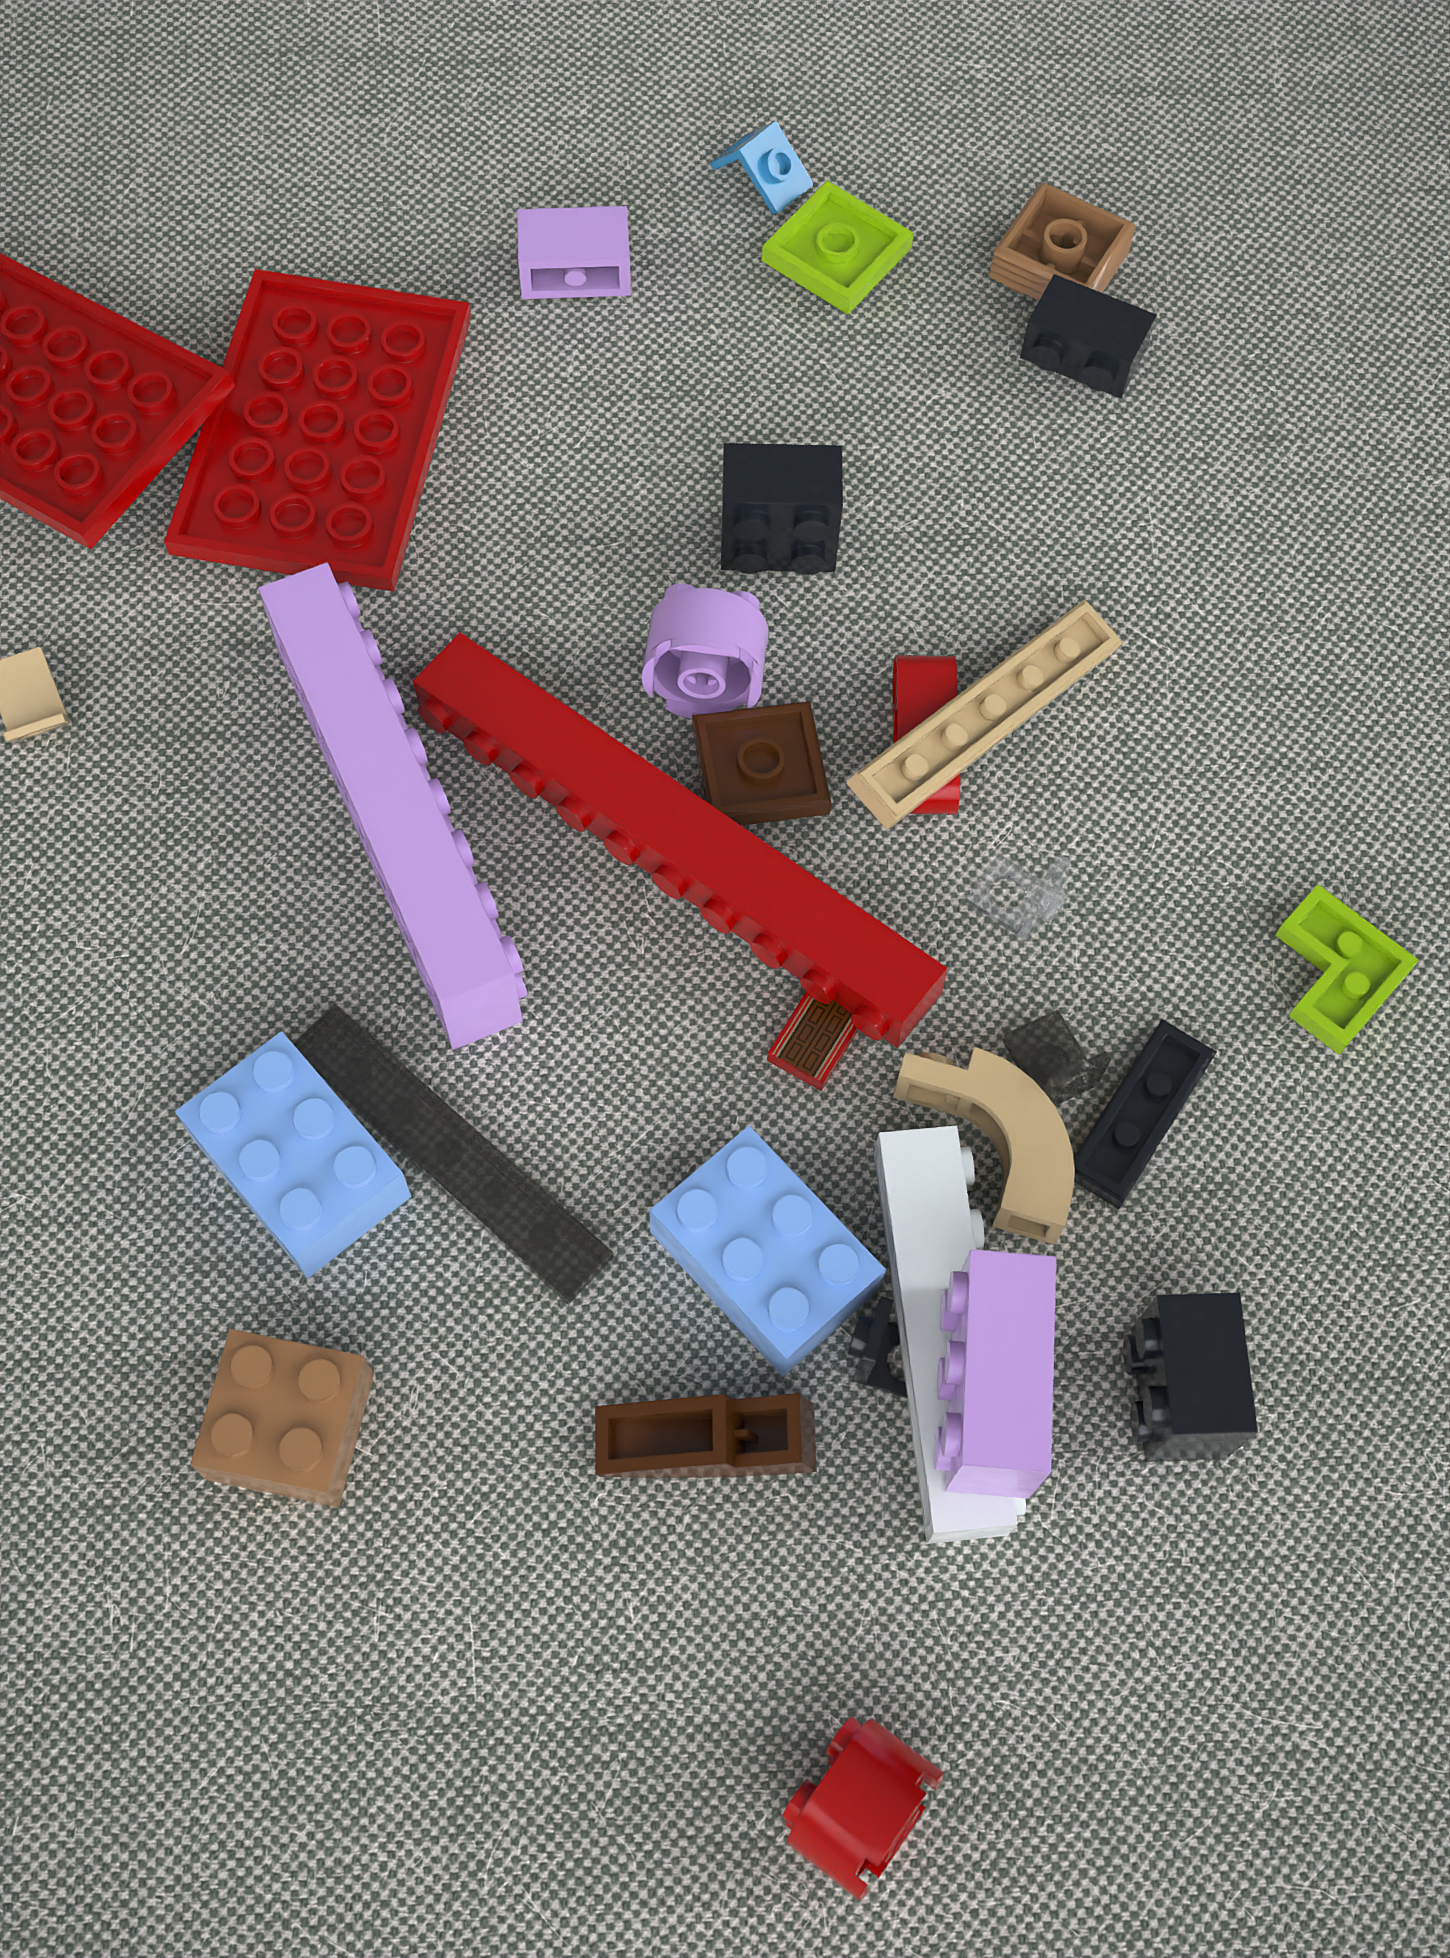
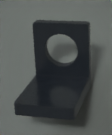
M881 1296L872 1318L869 1319L859 1315L847 1353L859 1358L852 1381L907 1399L906 1382L896 1379L890 1373L887 1365L890 1351L900 1345L898 1325L888 1322L894 1300Z

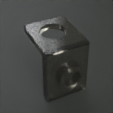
M1058 1010L1005 1033L1002 1040L1016 1066L1040 1086L1055 1106L1097 1087L1111 1061L1107 1051L1087 1059Z

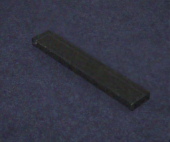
M336 1004L293 1043L343 1102L567 1305L613 1259V1251Z

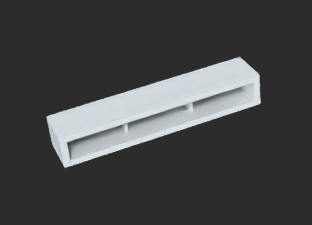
M957 1126L881 1132L878 1134L874 1150V1160L896 1322L899 1331L904 1381L906 1382L907 1403L926 1543L1008 1536L1018 1525L1017 1516L1025 1514V1498L945 1492L946 1471L934 1470L937 1427H943L944 1414L948 1412L949 1403L948 1400L937 1399L940 1357L946 1358L947 1344L951 1340V1332L940 1331L943 1289H949L951 1271H961L970 1249L976 1250L984 1247L982 1215L980 1209H970L966 1187L974 1185L975 1172L972 1151L969 1146L960 1147Z

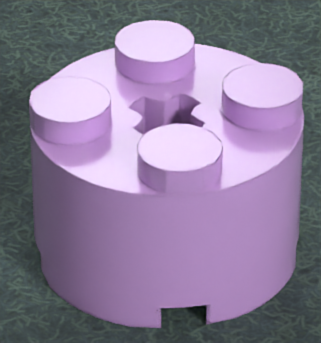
M684 583L674 584L667 588L664 599L655 606L650 618L642 670V684L647 694L652 698L654 690L666 700L665 709L692 719V715L731 711L733 708L742 706L747 702V709L753 707L759 700L762 691L768 641V625L763 614L759 611L760 602L756 596L745 591L730 593L718 589L695 588Z

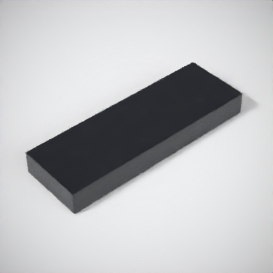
M1161 1019L1073 1157L1075 1167L1074 1182L1119 1210L1217 1051Z

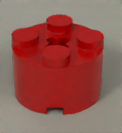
M850 1716L827 1748L826 1754L830 1757L828 1764L831 1767L818 1786L809 1779L803 1782L785 1808L782 1818L786 1820L785 1826L791 1830L786 1843L857 1900L861 1901L869 1891L867 1883L861 1880L860 1877L866 1869L878 1878L881 1876L926 1808L921 1804L927 1792L921 1789L922 1784L925 1782L936 1791L945 1772L873 1718L868 1719L862 1725Z

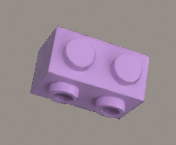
M627 206L517 209L518 263L522 299L631 296Z

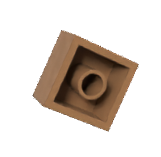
M229 1329L190 1465L207 1481L339 1508L374 1378L373 1371L363 1355Z

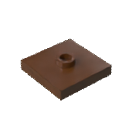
M810 701L692 715V730L706 802L741 826L830 814L831 799Z

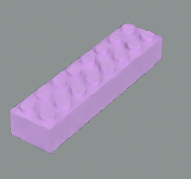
M326 562L258 587L279 655L452 1050L523 1022L519 999L528 996L520 974V972L524 971L521 959L509 935L502 937L495 919L499 917L491 892L485 882L479 884L471 867L475 862L468 842L461 829L456 831L453 829L448 816L451 813V809L438 778L431 779L424 764L428 760L420 737L414 727L407 728L402 716L405 709L398 689L392 678L385 679L380 668V664H383L379 649L370 629L364 631L358 619L361 616L360 610L348 581L337 585L332 571Z

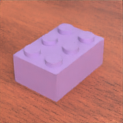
M970 1249L961 1271H951L949 1289H943L940 1307V1331L951 1332V1340L947 1344L946 1358L940 1357L937 1375V1399L948 1400L949 1403L948 1412L944 1414L943 1427H937L934 1443V1470L946 1471L945 1492L1029 1499L1051 1473L1056 1256Z

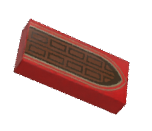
M805 992L768 1051L767 1061L822 1091L859 1031L851 1020L852 1013L833 1000L828 1005L822 1004Z

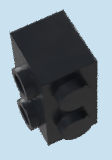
M1054 274L1028 320L1020 358L1035 364L1043 370L1056 372L1083 383L1093 390L1103 391L1122 399L1147 350L1157 314Z

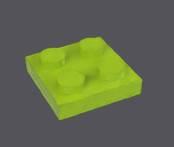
M827 180L762 246V262L849 315L912 248L914 232Z

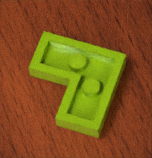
M1319 884L1314 887L1285 920L1275 935L1324 972L1294 1007L1289 1017L1338 1055L1344 1051L1419 961L1415 956Z

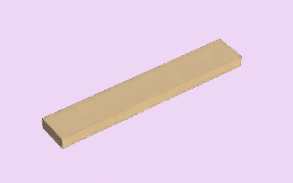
M1084 599L857 771L846 784L885 829L889 830L1107 659L1124 642Z

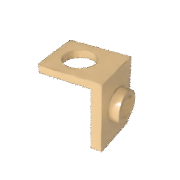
M40 647L0 659V714L7 729L6 732L2 733L6 742L15 743L71 724L44 652Z

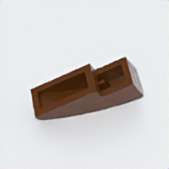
M800 1393L732 1399L726 1394L595 1406V1475L599 1477L713 1478L817 1472L814 1404Z

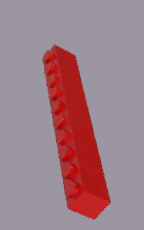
M461 632L413 680L419 705L417 711L430 728L440 734L448 731L463 742L466 750L478 762L485 766H490L493 763L508 773L513 784L526 796L533 799L540 796L556 807L559 816L573 829L580 832L587 829L603 840L609 853L621 863L632 865L634 862L651 874L654 883L665 894L674 899L683 897L700 909L703 918L713 928L724 934H729L732 931L750 944L754 955L764 964L774 969H779L780 967L786 969L800 979L801 986L812 998L826 1005L830 1004L832 1000L852 1013L851 1020L854 1025L869 1038L877 1041L883 1038L898 1048L942 994L947 973L946 966Z

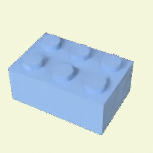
M282 1031L175 1111L193 1141L307 1279L412 1197L403 1172Z
M747 1126L649 1210L650 1233L782 1377L880 1290L886 1271L883 1265L750 1126Z

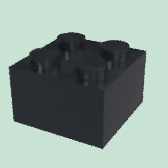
M724 443L721 570H737L746 574H755L761 571H795L802 575L835 572L843 508L842 445Z
M1240 1293L1157 1295L1141 1317H1138L1137 1322L1131 1328V1334H1125L1123 1340L1125 1370L1128 1375H1136L1138 1401H1132L1130 1408L1133 1440L1136 1443L1143 1442L1145 1462L1225 1460L1258 1433Z

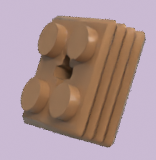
M1040 183L993 250V263L990 266L989 277L1007 285L1012 291L1024 293L1038 301L1054 274L1102 293L1130 252L1129 247L1132 244L1136 225L1054 186Z

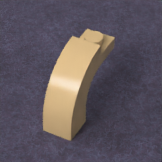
M977 1047L973 1049L967 1069L956 1067L951 1059L940 1054L924 1052L917 1056L905 1052L893 1098L956 1115L970 1121L989 1137L998 1152L1002 1165L1003 1182L992 1227L1055 1245L1066 1226L1074 1189L1075 1167L1068 1132L1060 1114L1047 1094L1020 1068L991 1052Z

